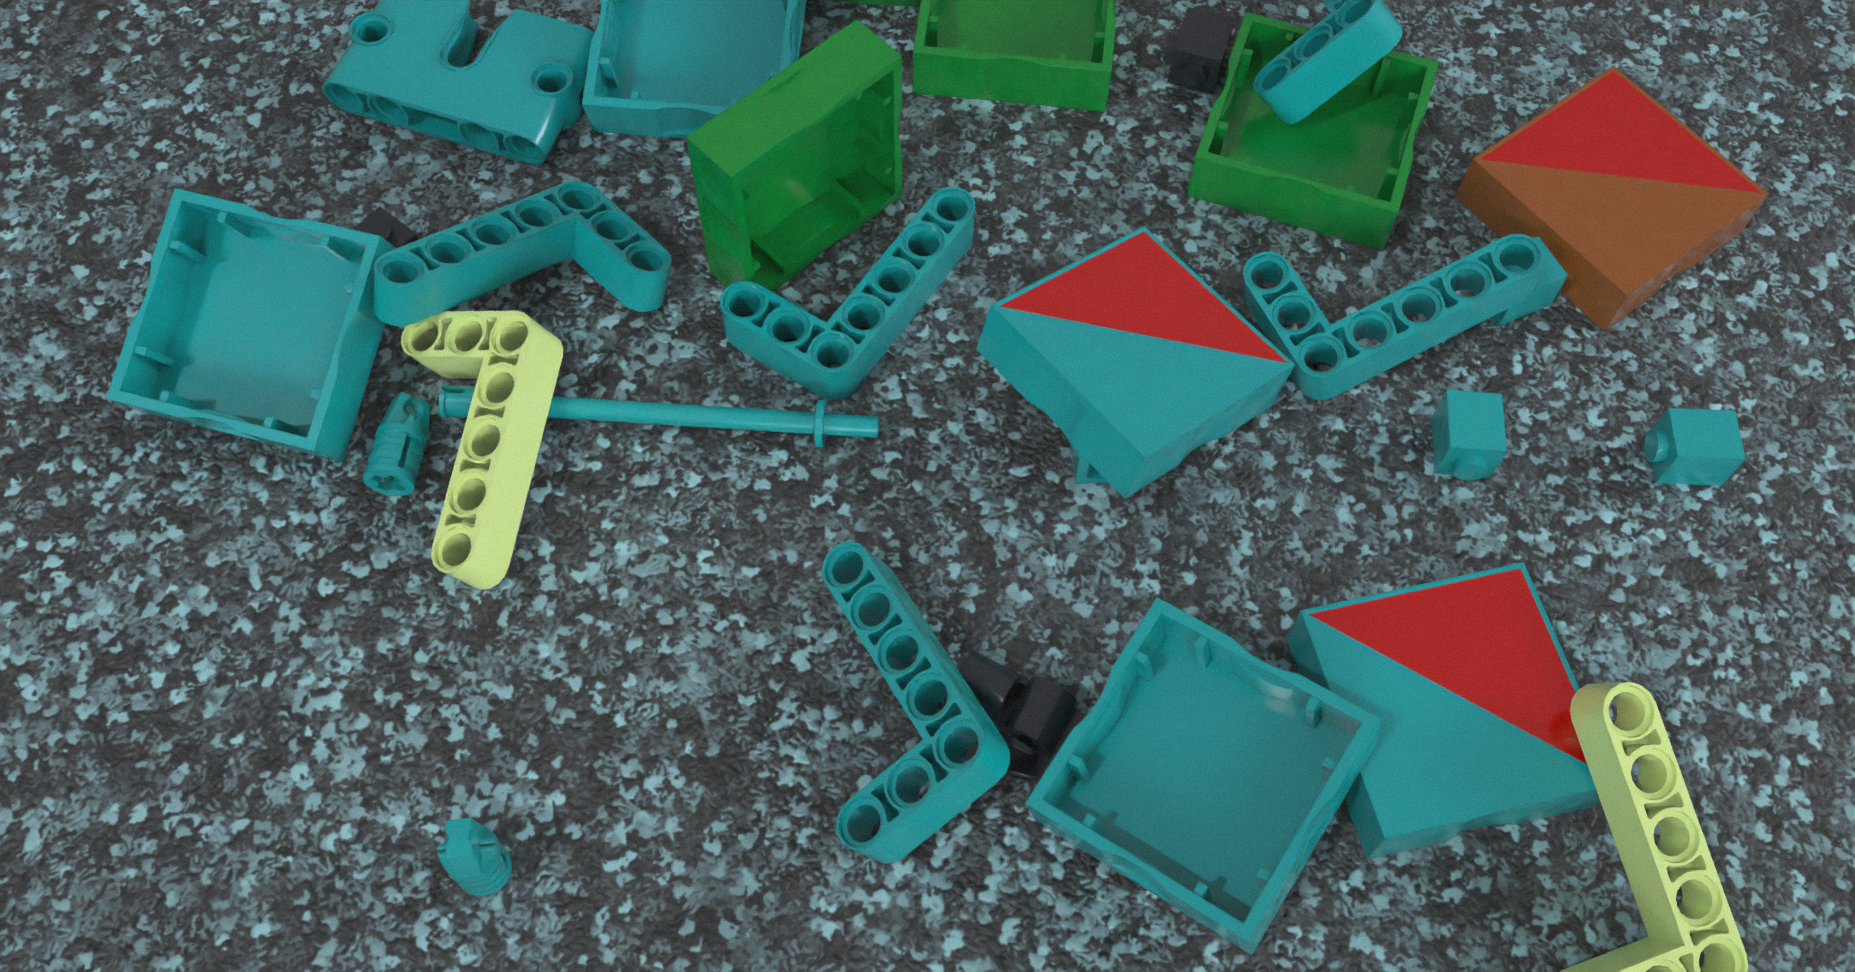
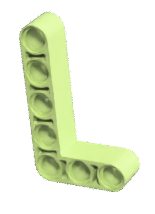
M443 311L418 323L405 326L401 337L403 351L441 377L448 379H477L434 537L431 558L433 565L439 571L474 588L486 590L500 583L510 565L563 358V345L559 338L521 311Z
M1632 682L1585 685L1572 698L1570 706L1571 720L1648 937L1576 964L1560 972H1646L1647 970L1648 972H1747L1748 960L1746 951L1655 700L1651 693L1643 686ZM1612 699L1617 708V717L1614 724L1609 716V705ZM1634 762H1636L1639 771L1638 780L1635 784L1631 776ZM1658 823L1661 835L1656 846L1653 834ZM1681 886L1683 896L1681 904L1677 907L1676 895ZM1704 950V963L1700 968L1699 958L1701 952Z

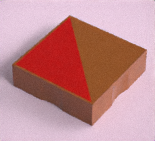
M1613 65L1475 156L1455 197L1500 238L1511 234H1524L1532 238L1539 236L1568 274L1559 291L1599 328L1606 331L1653 297L1661 285L1670 277L1697 265L1741 233L1769 193Z

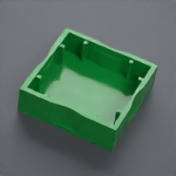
M921 0L913 48V93L1105 112L1112 72L1116 0Z
M1245 12L1228 61L1221 94L1213 104L1195 156L1186 196L1383 250L1399 213L1413 161V142L1427 109L1439 62L1391 50L1307 117L1297 123L1285 124L1256 93L1253 83L1259 71L1267 63L1311 28Z
M856 19L686 136L709 271L726 287L739 281H751L774 292L806 268L828 247L853 233L902 196V148L898 135L902 111V56L859 20Z

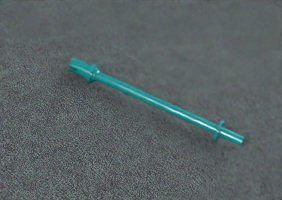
M444 383L442 385L443 391L439 393L441 417L467 418L475 386ZM553 396L547 418L813 434L815 447L819 448L825 447L826 435L878 438L879 416L828 413L827 400H818L815 412Z

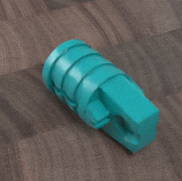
M400 392L391 401L376 430L375 440L373 441L367 467L363 474V481L369 488L390 496H406L414 491L416 478L418 477L424 456L423 452L427 445L431 408L429 403L405 392Z
M474 819L447 820L445 822V833L448 836L444 843L437 847L438 858L444 869L470 895L482 897L499 891L507 883L512 871V861L508 851L491 829Z

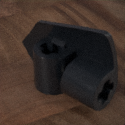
M972 650L961 664L959 672L1008 745L1010 764L1006 773L1040 781L1072 729L1087 714L1077 709L1078 703L1075 697L1057 683L1040 676H1032L1030 680L1021 677L1020 674ZM978 742L969 748L966 754V762L975 755Z

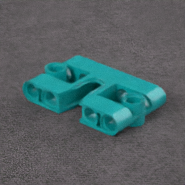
M379 0L372 12L363 13L351 22L349 34L352 42L322 86L326 98L343 111L531 165L542 164L563 127L572 125L581 116L582 107L579 94L585 87L591 40L595 32L586 27L516 9L494 31L476 59L466 66L479 30L478 22L472 21L469 6L471 0Z

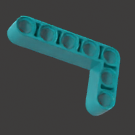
M1322 0L1330 14L1259 71L1255 77L1253 88L1282 122L1293 124L1307 117L1388 54L1398 44L1403 33L1402 26L1384 0Z
M569 181L379 256L374 263L373 312L378 319L386 324L393 326L412 325L569 257L624 306L638 312H650L657 310L663 304L672 260L670 253L665 247L600 190L582 181Z
M945 187L936 191L827 323L757 283L739 281L729 285L720 296L724 332L728 342L735 348L821 398L841 400L849 397L970 248L974 239L975 200L969 192L959 187ZM860 327H869L870 329L860 330V329H857V328H860ZM787 339H795V340H796V341H793V342H783L784 340H787ZM830 364H839V365H842V366L837 367V368H828V367H825V366L830 365Z
M1524 234L1504 236L1331 325L1289 261L1278 253L1264 251L1248 259L1243 268L1244 301L1265 337L1295 364L1290 376L1298 389L1306 397L1313 400H1327L1527 299L1533 294L1538 282L1543 262V250L1540 244L1530 236ZM1516 265L1525 271L1512 272L1507 270L1505 266ZM1263 282H1274L1278 284L1276 287L1270 289H1262L1258 287V285ZM1470 290L1476 293L1477 295L1473 297H1463L1458 295L1455 291ZM1422 314L1429 320L1414 322L1409 320L1407 316ZM1292 321L1305 325L1297 330H1289L1283 327L1284 324ZM1365 338H1373L1381 344L1374 347H1365L1360 345L1358 341ZM1324 362L1330 364L1333 368L1325 372H1316L1311 370L1309 366L1314 363Z
M847 541L836 545L826 555L822 564L824 582L923 739L852 796L842 806L837 817L836 831L839 840L845 847L880 863L889 864L904 858L999 782L1009 767L1010 751L1006 741L892 569L861 544ZM888 613V616L882 622L883 617ZM918 653L916 660L908 667L910 660ZM947 697L945 706L936 714L939 703L943 698ZM978 742L975 755L966 762V754L969 748ZM929 781L927 793L918 801L921 787ZM880 820L878 833L871 839L872 829Z

